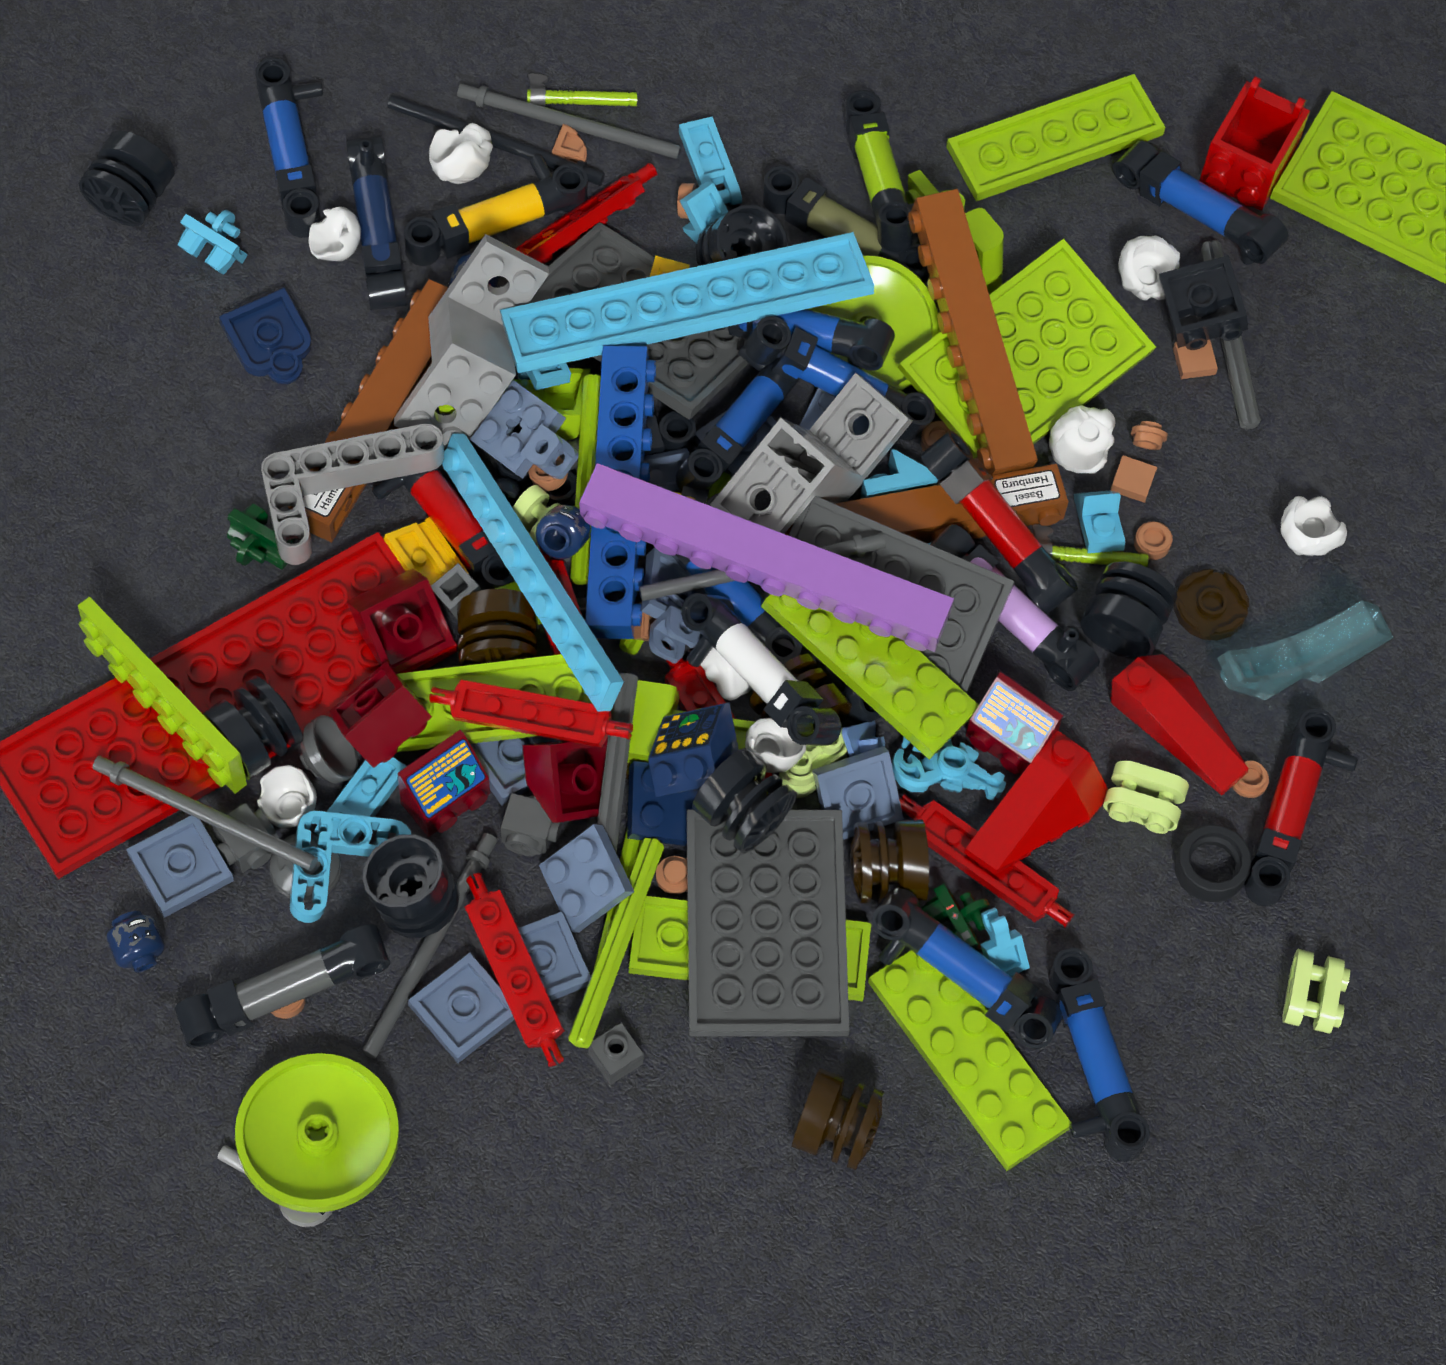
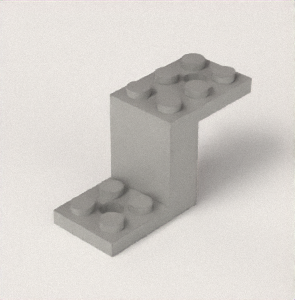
M485 234L428 317L432 364L394 417V426L404 428L420 424L435 425L443 434L444 450L447 448L452 434H465L468 440L471 439L516 376L515 363L502 324L500 310L528 304L548 277V266ZM496 276H503L508 280L507 284L500 288L492 287L488 282ZM450 405L455 409L452 414L446 416L435 412L439 406Z
M855 373L810 430L780 418L710 505L785 534L815 496L835 504L847 502L913 420L862 376ZM859 416H866L869 420V428L863 435H856L853 432V422ZM767 490L771 496L770 505L765 510L759 511L755 507V497L760 491Z

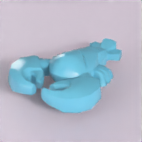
M903 736L901 746L904 749L910 742ZM951 739L930 760L925 757L920 762L917 757L910 754L907 758L908 763L903 760L904 750L900 748L892 759L895 780L902 788L910 792H924L929 786L939 783L944 790H949V792L955 791L956 793H960L962 788L971 790L983 789L986 798L994 801L995 797L999 799L1006 786L1004 774L997 772L990 775L986 770L974 763L979 755L976 750H973L972 747L963 742H960L959 748L954 747ZM913 746L912 751L920 752L915 746Z

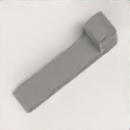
M420 424L268 455L262 463L261 471L281 559L288 564L299 565L306 562L312 554L310 529L302 496L437 469L444 460L443 434L441 430L432 424ZM424 445L434 446L432 449L424 450L420 448ZM388 452L397 453V455L393 457L383 456ZM353 459L360 460V462L357 464L347 463L348 461ZM313 467H323L320 471H310ZM277 474L287 475L281 479L272 478ZM285 506H292V507H294V508H293L292 510H290V511H281V510H280L282 507H285ZM293 538L301 539V541L296 544L286 543L288 540Z

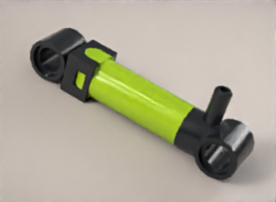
M868 90L855 91L846 99V131L849 135L853 157L859 161L878 226V242L886 250L893 252L903 251L910 247L913 242V233L910 229L908 213L911 212L914 203H907L889 143V126L885 113L881 112L879 96Z

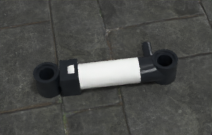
M695 593L685 600L681 612L684 624L690 630L699 631L703 635L687 657L690 665L699 667L714 647L767 704L764 711L779 727L788 729V734L792 741L800 745L828 746L838 739L841 731V722L837 713L831 708L818 707L824 699L808 682L798 681L735 615L733 605L725 596Z

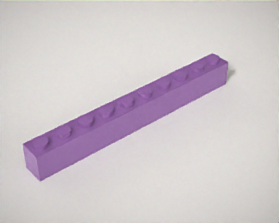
M598 463L579 502L580 515L586 523L593 527L603 529L606 526L619 531L620 535L627 540L633 542H640L642 540L653 544L658 551L666 555L674 556L679 554L690 558V561L700 568H716L726 572L729 578L737 582L745 583L750 581L760 585L765 592L771 595L782 596L784 594L797 599V602L805 608L812 610L821 608L833 613V616L842 622L851 624L855 621L868 626L869 630L876 635L882 637H890L891 635L905 640V644L915 650L925 651L928 649L935 652L951 613L954 601L952 597Z

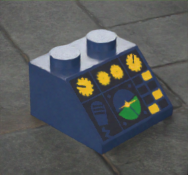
M730 703L663 717L648 758L656 797L701 788L714 770L729 756L739 750Z

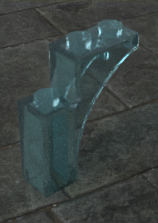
M1361 600L1340 614L1301 633L1262 646L1229 650L1217 659L1222 667L1220 671L1221 678L1230 690L1267 700L1302 678L1320 683L1391 640L1393 636L1379 607Z

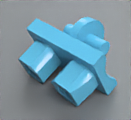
M224 210L217 216L209 212L205 221L212 225L211 229L185 214L180 222L186 228L178 242V246L197 258L205 244H211L214 248L208 255L205 263L223 275L233 265L235 260L243 264L248 254L240 250L238 245L225 238L229 235L235 239L240 234V229L234 226V213Z

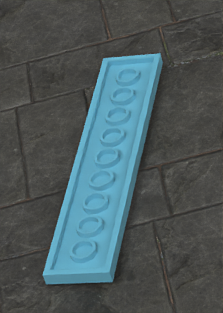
M854 232L506 308L500 310L517 372L522 373L602 355L603 346H643L760 320L767 316H778L874 294V283Z

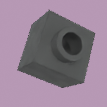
M459 563L431 585L434 594L457 620L458 602L463 597L482 590Z
M622 1022L593 1040L588 1048L589 1056L610 1085L643 1065L644 1054ZM617 1044L623 1049L618 1054H614L609 1050Z

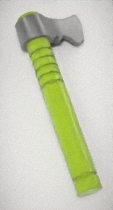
M528 74L530 89H527V102L543 107H545V104L552 103L566 105L637 106V92L545 90L544 83L548 82L546 75Z
M1034 524L1032 527L1035 538L1055 561L1064 560L1066 562L1075 561L1077 563L1110 565L1113 562L1126 561L1148 567V554L1120 551L1088 554L1086 548L1053 546L1051 539L1048 538L1054 531L1051 527Z

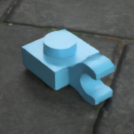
M995 907L981 913L983 924L991 939L980 944L983 956L1009 976H1013L1015 972L1020 973L1029 969L1030 965L1022 935L1016 929L1009 931L1006 917L1004 915L999 917Z

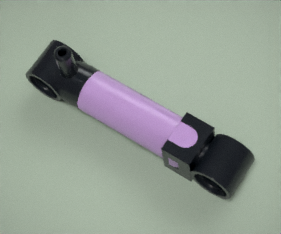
M949 525L929 544L1004 576L996 568L999 561L981 544L976 547L972 537L958 525ZM1015 585L1013 586L999 622L1047 666L1050 677L1057 685L1067 691H1074L1099 666L1100 661L1096 652L1087 643L1078 639L1079 633L1076 629L1068 628L1064 631Z

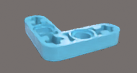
M310 811L304 814L298 824L295 847L317 856L323 870L319 874L309 875L300 866L293 863L290 911L293 917L304 923H312L319 920L323 915L328 896L331 853L369 857L376 847L385 840H388L386 838L389 833H395L396 836L411 835L408 826L402 821L325 811ZM311 824L319 825V831H321L317 847H309L311 842V831L309 830ZM349 827H357L363 831L365 839L360 843H350L343 836V831ZM372 830H377L375 845L369 844L373 834ZM306 886H314L312 902L315 904L312 910L304 909L305 905L302 903L306 893Z

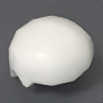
M339 206L323 211L326 218L322 222L313 223L310 227L308 243L311 254L321 260H347L355 252L361 239V227L358 218L346 207Z
M772 718L758 719L746 732L745 748L749 749L767 765L766 772L769 773L786 772L799 762L806 751L807 745H800L792 741L788 734V729L779 727Z
M292 765L277 766L261 778V795L257 799V804L273 826L281 829L298 826L300 818L304 814L315 810L317 801L316 790L302 769Z

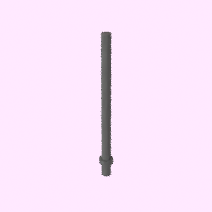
M461 83L458 88L457 97L474 101L478 107L484 108L485 105L558 126L565 124L579 132L678 159L681 151L680 145L490 92L489 87L481 86L479 89Z
M883 533L863 538L859 534L852 536V540L820 548L843 557L856 555V558L865 557V552L886 548V542ZM717 569L639 586L641 600L647 601L729 583L735 580L729 578L726 572Z
M98 756L94 760L93 770L110 777V782L116 785H128L309 871H312L317 864V856L130 770V766L122 761L115 763L102 756Z
M484 833L476 849L469 851L466 857L468 863L456 882L460 893L457 911L446 926L440 931L426 936L362 1050V1053L372 1059H376L470 891L466 879L471 876L475 881L473 874L480 873L482 869H487L490 863L488 857L498 841L493 835Z

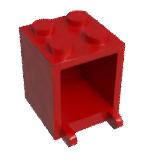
M1255 76L1251 83L1246 81L1211 141L1199 181L1218 192H1223L1239 200L1246 206H1252L1262 211L1298 148L1310 110L1304 108L1306 100L1299 97L1296 103H1293L1259 87L1262 79Z

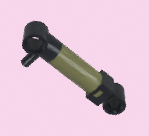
M776 166L767 171L763 189V204L767 210L774 214H786L785 221L805 233L811 228L828 238L854 232L863 256H877L895 261L912 271L928 287L930 275L927 266L923 267L919 260L918 246L921 244L917 233H913V242L906 250L899 252L886 250L878 242V226L827 197V188L808 177L799 186L797 172L787 166ZM910 267H916L920 270H913Z

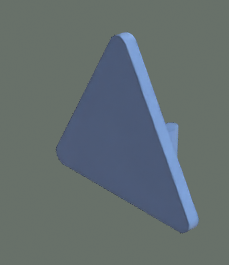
M875 721L862 722L842 728V736L849 757L882 746L885 747L884 736L875 737Z

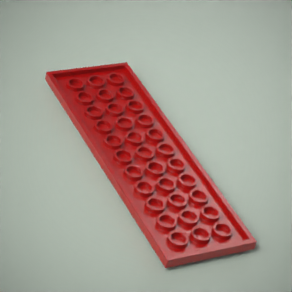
M376 532L151 657L150 660L201 713H204L223 699L231 703L238 710L233 691L239 687L247 690L246 682L252 677L258 676L283 698L292 711L303 734L306 724L320 715L331 717L329 711L380 667L361 636L346 601L406 571L379 532ZM455 643V645L400 673L424 671L458 652L457 644ZM114 678L0 741V788L57 879L62 878L179 811V809L128 785H116L110 782V777L93 770L94 760L98 756L107 758L115 763L119 761L127 763L130 766V770L194 800H198L220 787L207 771L209 766L201 758L195 761L187 753L182 745L184 740L176 732L171 735L162 727L157 719L159 714L151 706L146 709L138 702L132 692L134 688L127 681L121 683ZM267 746L265 747L270 758L277 755Z

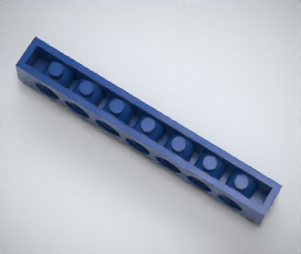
M603 346L595 466L598 463L650 483V463H644L645 451H651L652 429L646 428L647 416L653 417L654 395L648 394L649 382H655L656 361L649 359L647 346ZM625 384H634L637 386L634 390L630 392H623L620 390V388ZM623 418H632L635 420L629 426H620L617 424ZM622 452H629L633 454V456L626 461H619L615 459L616 456ZM591 526L585 622L596 638L634 639L635 626H641L642 604H636L637 591H639V586L644 585V568H638L639 555L645 556L646 542L642 540L640 542L627 540L620 535L619 531L612 530L606 526L603 529ZM616 556L627 558L626 562L621 566H611L608 564ZM615 591L625 594L623 599L618 602H610L606 599L610 593Z

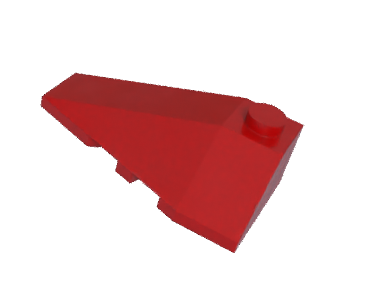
M1164 654L1138 657L1112 679L1111 704L1220 795L1226 793L1248 773L1249 768L1191 676Z
M1057 731L1035 756L966 846L964 853L992 873L997 874L1031 855L1032 851L1049 841L1052 843L1060 839L1063 833L1076 826L1079 828L1087 824L1103 806L1108 787L1090 753Z

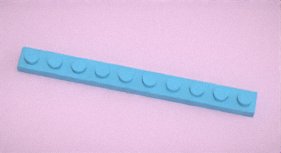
M452 434L447 448L444 450V460L442 463L444 470H446L455 484L458 492L472 511L473 516L477 519L597 712L611 711L624 681L465 434Z

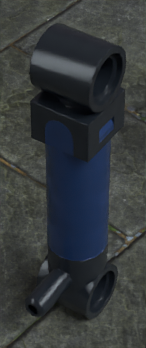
M382 136L346 140L357 218L361 227L360 240L370 310L407 306Z

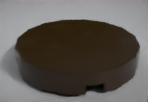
M1203 569L1191 573L1181 582L1178 588L1174 612L1179 624L1190 634L1203 640L1218 641L1231 637L1241 629L1248 614L1249 597L1244 586L1234 576L1225 572L1224 574L1214 572L1213 569Z

